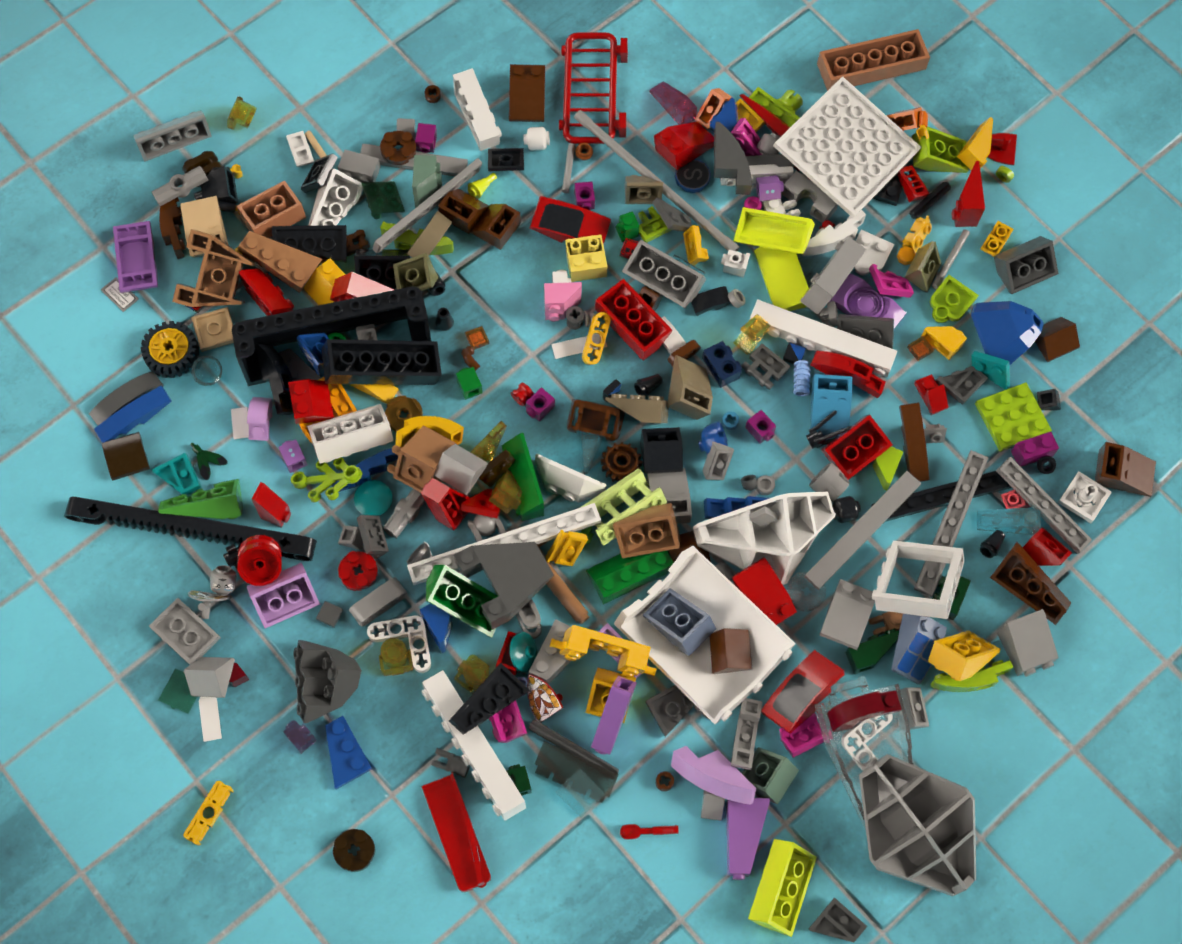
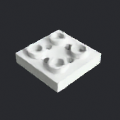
M1078 471L1058 503L1091 524L1112 492Z

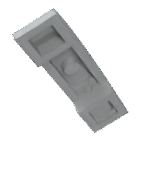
M746 698L741 703L731 766L746 770L752 769L762 701Z

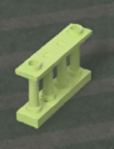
M639 468L581 506L584 507L595 503L600 518L606 513L613 517L606 524L601 521L600 524L595 525L598 528L595 531L603 546L616 538L613 523L652 506L667 503L660 487L653 492L646 487L648 483ZM640 491L645 497L636 503L631 497ZM625 502L629 508L622 513L618 512L615 507Z

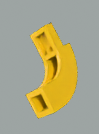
M436 416L409 418L404 421V427L397 431L395 445L402 448L423 425L459 445L462 443L464 427L449 419Z

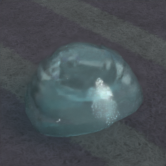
M202 356L194 361L191 373L193 379L198 384L211 386L221 378L222 366L216 358Z

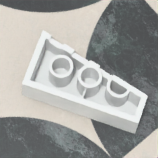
M473 68L454 74V94L479 150L482 151L499 145L500 137L502 136L500 128L495 125L494 115L489 110L487 100L483 95Z

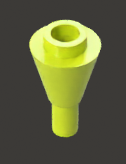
M491 173L486 178L469 183L468 193L479 199L490 183L497 179V175Z

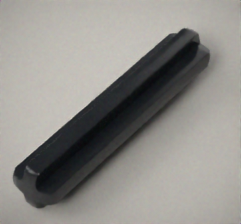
M942 182L909 213L911 218H919L951 189L949 183Z

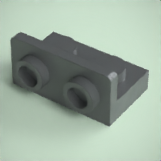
M360 515L357 517L366 554H373L374 559H378L389 552L380 517L373 515Z

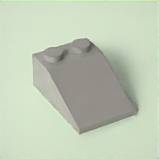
M840 579L819 635L857 650L875 600H872L873 591Z

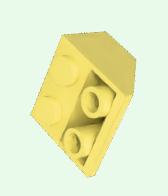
M601 235L565 240L571 282L607 277L608 266Z

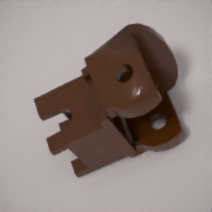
M572 399L567 429L572 433L582 431L604 436L608 441H615L620 436L625 412L615 407ZM579 408L577 423L573 426L576 410ZM614 415L616 416L613 434H608L610 417Z

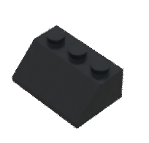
M357 249L354 255L355 273L393 289L396 288L393 264L412 257L407 254L409 249H383L379 253H376L373 249Z

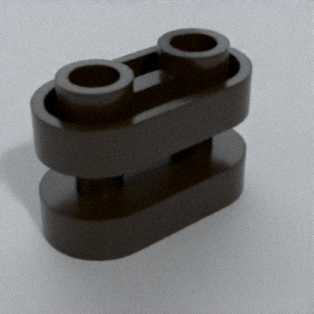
M204 151L201 155L185 161L182 170L184 173H187L200 166L207 176L213 168L222 167L223 165L218 162V158L213 151Z

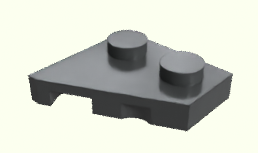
M971 366L945 377L940 376L936 379V382L939 386L944 384L945 391L963 405L986 382L988 377L981 371L976 370L974 366Z

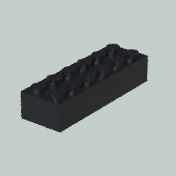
M327 339L321 348L325 384L435 385L442 377L437 341Z

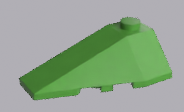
M239 479L213 484L214 488L203 491L202 488L198 489L188 497L186 494H182L161 501L158 511L161 514L235 519L242 515L243 510Z

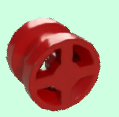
M523 382L518 385L517 390L511 392L512 398L521 406H524L526 401L534 395L531 388Z

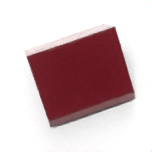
M234 663L229 683L232 687H237L248 681L249 678L241 667Z

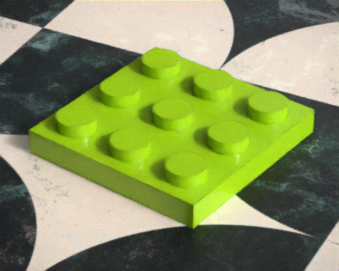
M1027 382L975 402L999 452L1014 447L1017 442L1052 431Z

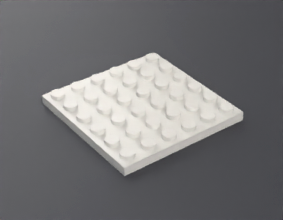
M843 76L773 145L852 218L922 148Z

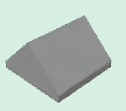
M454 444L442 453L434 477L467 496L488 463Z
M201 657L185 668L184 673L191 696L225 698L235 659Z

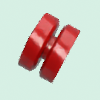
M254 535L243 541L238 549L237 570L240 577L245 582L254 586H264L276 580L282 569V552L279 544L273 538L266 535Z

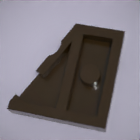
M504 450L488 463L479 479L491 488L506 470L512 466L515 458L510 452Z

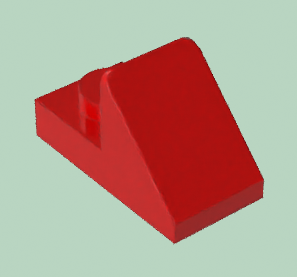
M932 374L915 381L914 385L931 415L948 409L944 384L938 386Z

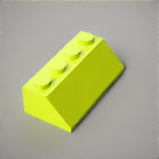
M774 839L748 919L760 926L792 937L817 857L794 842Z

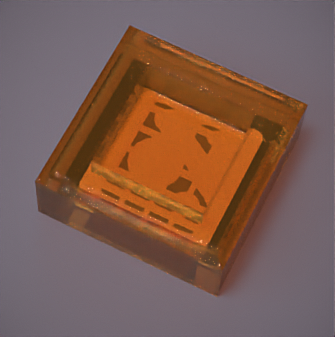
M482 326L465 332L469 345L474 350L489 344Z
M924 336L907 346L917 361H920L934 351Z

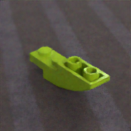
M383 221L380 227L381 234L383 235L395 224ZM419 228L417 234L412 230H406L394 240L395 248L410 249L423 232V229ZM443 236L430 255L453 253V241Z
M999 660L991 664L992 667L986 669L984 666L971 678L962 681H956L949 674L946 675L943 672L934 676L935 679L930 685L934 689L949 692L983 690L995 686L999 682L997 676L1008 673L1013 668L1010 660L1006 662Z

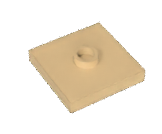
M228 307L191 317L201 352L234 343L232 336L233 323Z

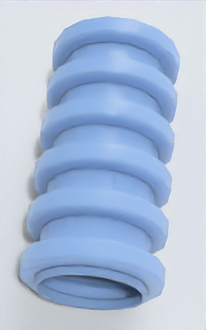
M798 360L794 363L795 373L793 381L795 384L793 385V393L797 396H807L810 394V362Z

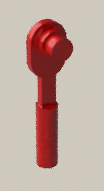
M627 824L621 827L620 835L628 840L637 839L642 834H679L678 825L640 828L636 824Z

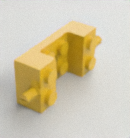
M572 625L565 631L563 641L552 638L550 642V647L561 649L560 654L570 661L579 660L587 654L588 649L593 651L601 649L607 651L606 654L618 657L620 655L617 671L622 672L623 676L633 678L640 673L652 676L656 674V668L646 666L651 648L646 645Z

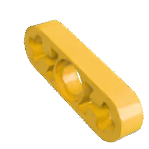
M605 312L597 313L592 318L582 353V360L587 365H594L600 361L611 322L610 317ZM603 317L602 319L605 323L601 324L599 330H594V328H599L600 325L597 319ZM594 333L599 334L601 338L599 344H595L592 341ZM589 346H591V347H598V350H597V349H594V350H593V348H589ZM593 350V356H595V359L589 361L590 357H588L587 354L592 353Z

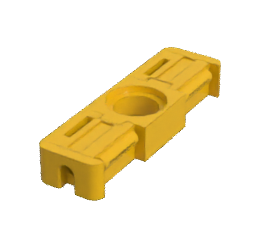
M221 781L215 782L184 832V838L198 846L201 845L200 841H202L209 830V826L212 827L222 812L221 806L223 807L230 796V792H234L230 786L225 785ZM209 807L213 808L214 815L209 819L204 818V810Z

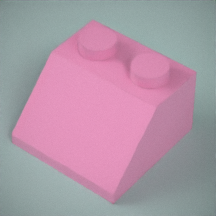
M582 282L544 283L545 320L555 322L565 319L567 309L572 306H578L581 303Z

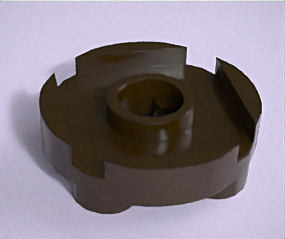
M350 829L335 839L333 856L341 868L350 872H359L371 864L370 862L375 855V844L364 830ZM352 845L360 847L356 856L348 852Z

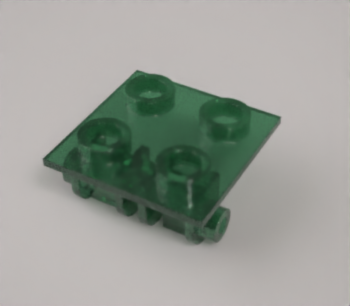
M394 181L361 183L363 193L367 198L366 202L371 210V216L374 219L381 218L382 213L405 212Z

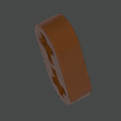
M691 340L674 351L667 361L673 367L676 355L688 360L701 349V346L696 340Z

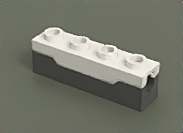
M782 154L746 156L751 172L752 184L756 183V178L774 175H777L780 181L786 183L794 173L793 164ZM720 178L721 185L734 186L736 185V179Z

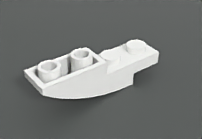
M861 210L854 218L849 216L847 221L843 224L839 223L835 228L831 225L825 229L821 228L816 233V236L812 239L810 238L807 248L802 255L813 256L835 250V247L841 240L844 242L848 237L855 239L858 231L857 228L863 224L866 214Z

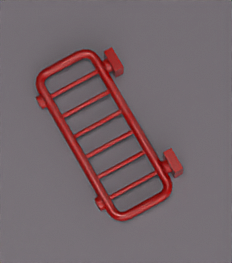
M577 32L569 35L565 45L561 47L562 56H565L563 120H559V130H563L564 139L573 144H605L598 137H573L570 135V127H583L580 123H570V112H578L579 110L583 112H609V123L595 124L599 127H609L608 135L611 138L615 137L616 130H619V137H626V113H619V120H616L617 56H620L621 63H628V38H621L620 45H617L615 36L607 32ZM577 39H606L610 41V49H572V43ZM572 52H610V63H572ZM572 67H610V78H571ZM571 82H610L609 93H571ZM571 97H609V108H570Z

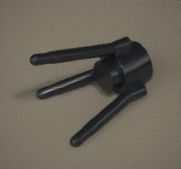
M836 410L815 427L809 429L810 434L806 435L812 449L831 443L836 438H829L851 429L848 426L825 436L822 435L821 431L817 432L821 426L837 413Z

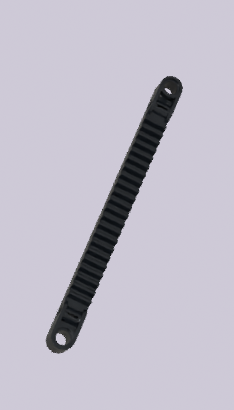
M69 497L64 514L65 518L76 522L100 525L107 520L110 525L115 522L119 527L121 524L125 528L130 525L132 529L138 526L140 530H143L145 527L148 532L153 528L155 533L161 530L163 534H166L168 531L171 536L174 533L178 537L184 534L185 538L191 535L194 540L199 537L201 541L206 537L208 542L214 539L218 544L221 540L224 545L229 541L231 545L237 543L240 546L243 541L251 536L266 535L273 538L279 544L282 557L302 561H312L317 543L315 539L301 535L190 516L161 514L156 510L80 497Z

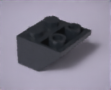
M680 427L642 429L640 447L644 472H683V449Z

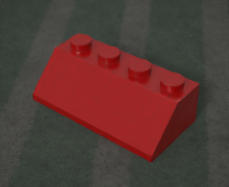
M624 278L595 300V310L598 313L605 312L608 314L611 320L610 326L643 361L656 352L672 333V329Z

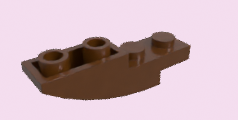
M179 197L160 206L159 221L165 245L172 244L177 259L185 257L183 250L186 247L183 239H179L178 236L181 234L179 225H183L181 220V206L178 207L176 203L180 202Z

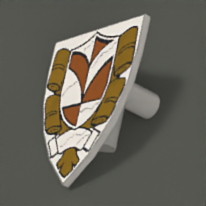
M196 590L188 592V596L192 599L203 601L198 605V609L202 611L201 618L209 619L211 601H223L231 598L228 595L219 596L215 593Z

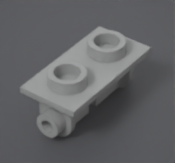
M940 424L926 425L924 428L926 443H943L947 428Z

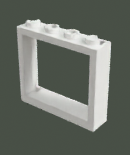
M893 541L891 548L887 549V560L882 564V575L878 576L877 589L873 590L872 594L876 610L948 619L964 565L963 548ZM897 557L949 563L950 567L940 600L886 593Z

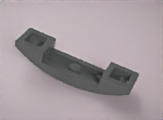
M153 371L145 373L111 392L92 409L89 415L97 425H100L129 403L164 385Z

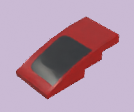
M540 196L529 228L561 243L566 239L601 235L604 245L611 219L577 205Z
M816 650L812 651L775 690L761 709V713L791 734L818 710L817 704L831 693V686L845 675L844 670Z

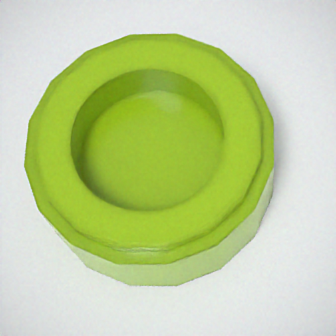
M1000 166L996 171V176L1001 181L1009 183L1014 178V173L1008 167Z

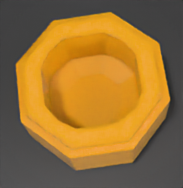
M905 246L900 248L896 257L899 263L909 265L916 254L914 249Z

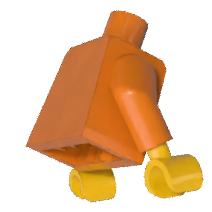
M921 107L886 115L903 131L918 128L916 133L919 140H921L922 136H925L926 139L929 138L927 131L928 114L922 111Z

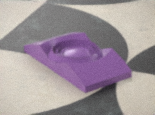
M150 221L113 226L120 293L158 287V273Z
M852 274L848 275L834 297L829 301H835L837 309L846 315L893 318L894 329L906 315V312L892 298L879 294L865 280Z

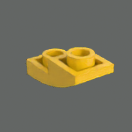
M997 221L980 250L993 257L999 254L1014 229Z

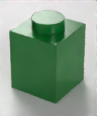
M474 367L463 368L456 373L457 383L465 400L483 393L482 385Z

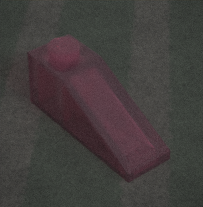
M664 81L650 89L649 92L678 125L694 121L697 107L685 94Z

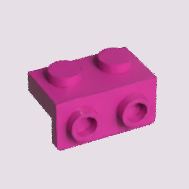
M740 118L731 131L732 135L740 144L745 156L762 155L757 149L760 137L746 118Z
M516 701L488 718L493 726V735L498 742L508 743L527 734Z
M815 713L791 734L782 728L779 729L781 742L793 758L828 740V735L818 723Z

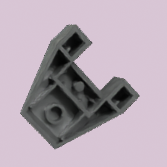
M535 542L474 545L454 554L455 563L463 576L468 578L483 570L496 592L497 598L481 605L483 614L492 630L510 621L554 576Z

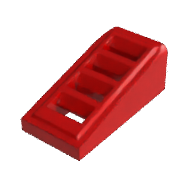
M912 165L903 167L897 173L909 203L924 199L929 195L926 186Z

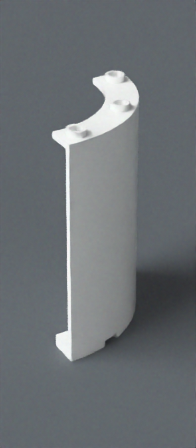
M691 546L681 552L673 565L668 569L670 574L663 581L659 579L648 590L647 593L649 595L643 601L638 599L621 611L614 625L630 641L651 647L648 659L714 724H717L721 720L725 722L732 715L731 711L752 692L756 694L763 687L762 682L782 660L786 661L792 655L791 649L796 643L694 546ZM671 588L710 615L716 627L714 632L724 628L749 630L752 670L712 674L709 637L688 656L675 647L643 617V614Z

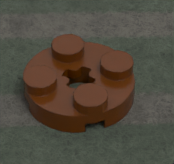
M404 131L385 133L380 143L381 155L392 165L408 163L409 159L414 158V155H416V143L412 134ZM397 145L402 146V148H400L399 151H397L394 147Z

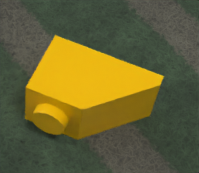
M953 326L926 327L921 336L923 340L948 360L963 347L967 340L964 333Z

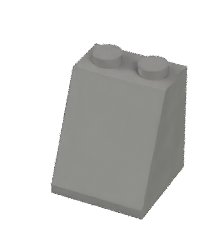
M1043 609L1007 622L997 633L1017 676L1023 674L1025 677L1036 673V669L1041 667L1043 670L1054 666V662L1059 658Z

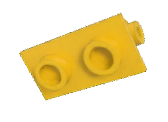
M928 215L925 219L919 217L915 220L910 228L911 232H908L902 241L903 247L908 246L914 249L915 253L918 248H921L923 240L932 229Z

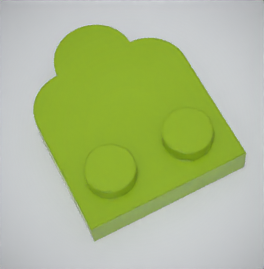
M948 275L931 296L932 317L938 323H944L948 320L959 321L979 295L951 275Z

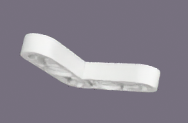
M420 616L376 622L368 627L367 634L373 642L408 637L414 669L419 673H425L430 670L431 659L424 621ZM414 621L421 624L417 630H414V627H407L408 632H405V622H407V626H412ZM394 624H399L402 627L398 634L390 631ZM384 626H387L389 635H386L385 632H380L379 636L375 637L371 633L374 632L375 628H378L379 631H385ZM418 639L424 641V647L421 649L413 647V643ZM418 654H422L424 662H428L424 664L423 668L420 665H416L420 662Z
M892 714L885 715V720L879 719L876 722L879 725L878 727L869 718L859 722L842 736L841 744L862 772L867 766L865 765L866 763L859 761V755L862 752H867L869 755L868 761L876 757L865 743L892 721ZM876 716V717H872V718H873L874 720H877L880 716ZM865 723H869L872 726V731L865 735L862 732V726ZM849 737L855 738L854 744L857 747H859L858 750H856L852 745H847L849 743Z

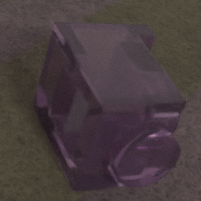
M295 720L289 722L283 731L300 754L317 741L313 734L309 735L311 732L304 724L299 725Z

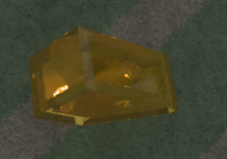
M507 469L497 480L489 499L491 503L506 514L512 509L516 510L521 503L520 497L522 494V490L510 470Z

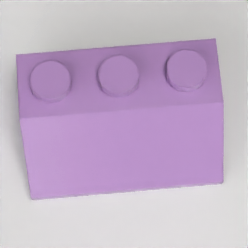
M302 563L281 571L278 578L270 584L246 586L264 628L320 605Z

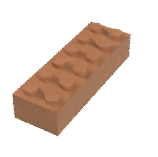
M919 29L821 51L817 66L828 91L842 76L853 86H858L926 70L930 56Z

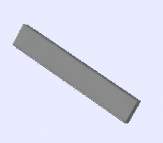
M362 144L360 154L379 158L380 165L413 170V157L404 165H392L382 157L380 146ZM416 152V155H435V154H428V153ZM436 155L437 163L441 165L440 172L442 175L456 176L468 165V159Z
M1011 457L996 470L1077 554L1092 541Z

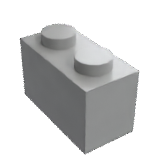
M344 150L338 165V171L365 185L370 184L373 186L380 170L379 158L349 150Z

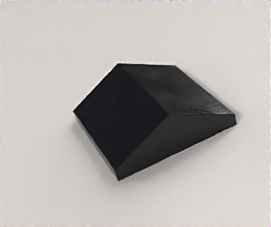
M524 148L488 149V171L524 170Z

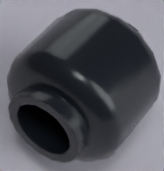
M846 496L833 501L832 507L836 513L833 518L834 520L845 523L857 519L861 507L859 502L855 501L853 497Z

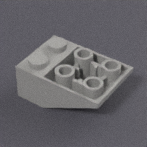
M683 468V472L647 473L648 488L652 492L659 487L662 489L667 500L666 504L672 503L677 524L690 523L692 510L685 468Z

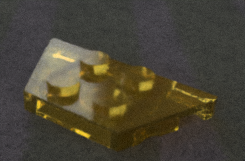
M500 421L470 453L486 462H490L496 455L495 452L507 425Z

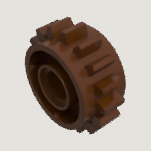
M621 442V444L613 443L612 447H607V452L602 453L604 458L601 459V465H603L602 472L606 471L605 477L612 478V482L622 480L638 468L641 470L640 467L643 463L640 460L641 454H637V448L633 449L630 443L628 445L624 444V442ZM623 460L626 464L619 465L617 461Z

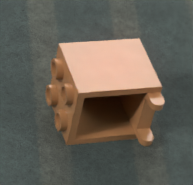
M423 425L402 448L397 445L392 447V452L398 455L396 466L388 465L387 471L394 475L393 478L421 492L424 485L429 483L432 478L440 481L434 477V473L441 455L456 443Z

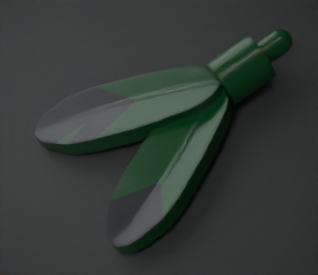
M190 444L193 447L192 450L197 455L200 474L205 480H208L211 475L208 462L220 466L227 464L228 461L223 456L202 450L198 444Z

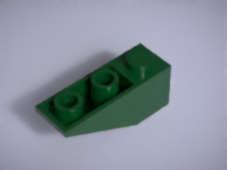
M894 628L885 632L886 635L880 637L878 635L871 636L867 639L868 641L860 643L857 650L849 647L845 654L853 673L857 674L872 669L898 640L899 630L897 631Z

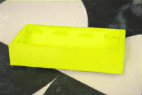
M743 207L733 241L741 244L804 254L815 224L809 218Z
M764 247L754 250L772 304L788 311L807 307L800 302L809 287L797 254Z

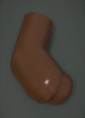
M471 346L463 348L461 354L464 362L469 368L474 367L476 371L481 366L471 356L474 354V349Z

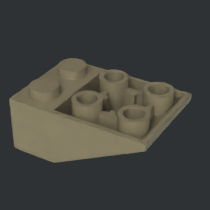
M676 355L667 407L696 420L710 415L713 395L706 368Z
M611 394V398L606 397L605 399L640 422L668 423L669 408L667 407V401L662 396H649V400H647L643 395H630V399H628L627 395Z

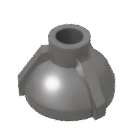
M424 541L407 560V564L433 557L429 544Z

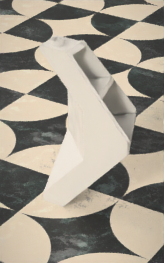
M828 492L787 493L697 523L692 528L699 547L742 570L765 557L782 585H785L790 580L817 534L835 517L836 513L833 510ZM762 507H767L777 513L778 520L761 527L750 521L749 514Z

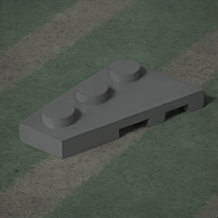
M676 685L645 701L665 737L695 706Z

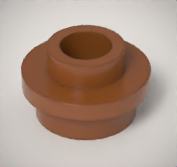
M581 143L576 147L575 154L580 160H588L593 155V148L588 143Z

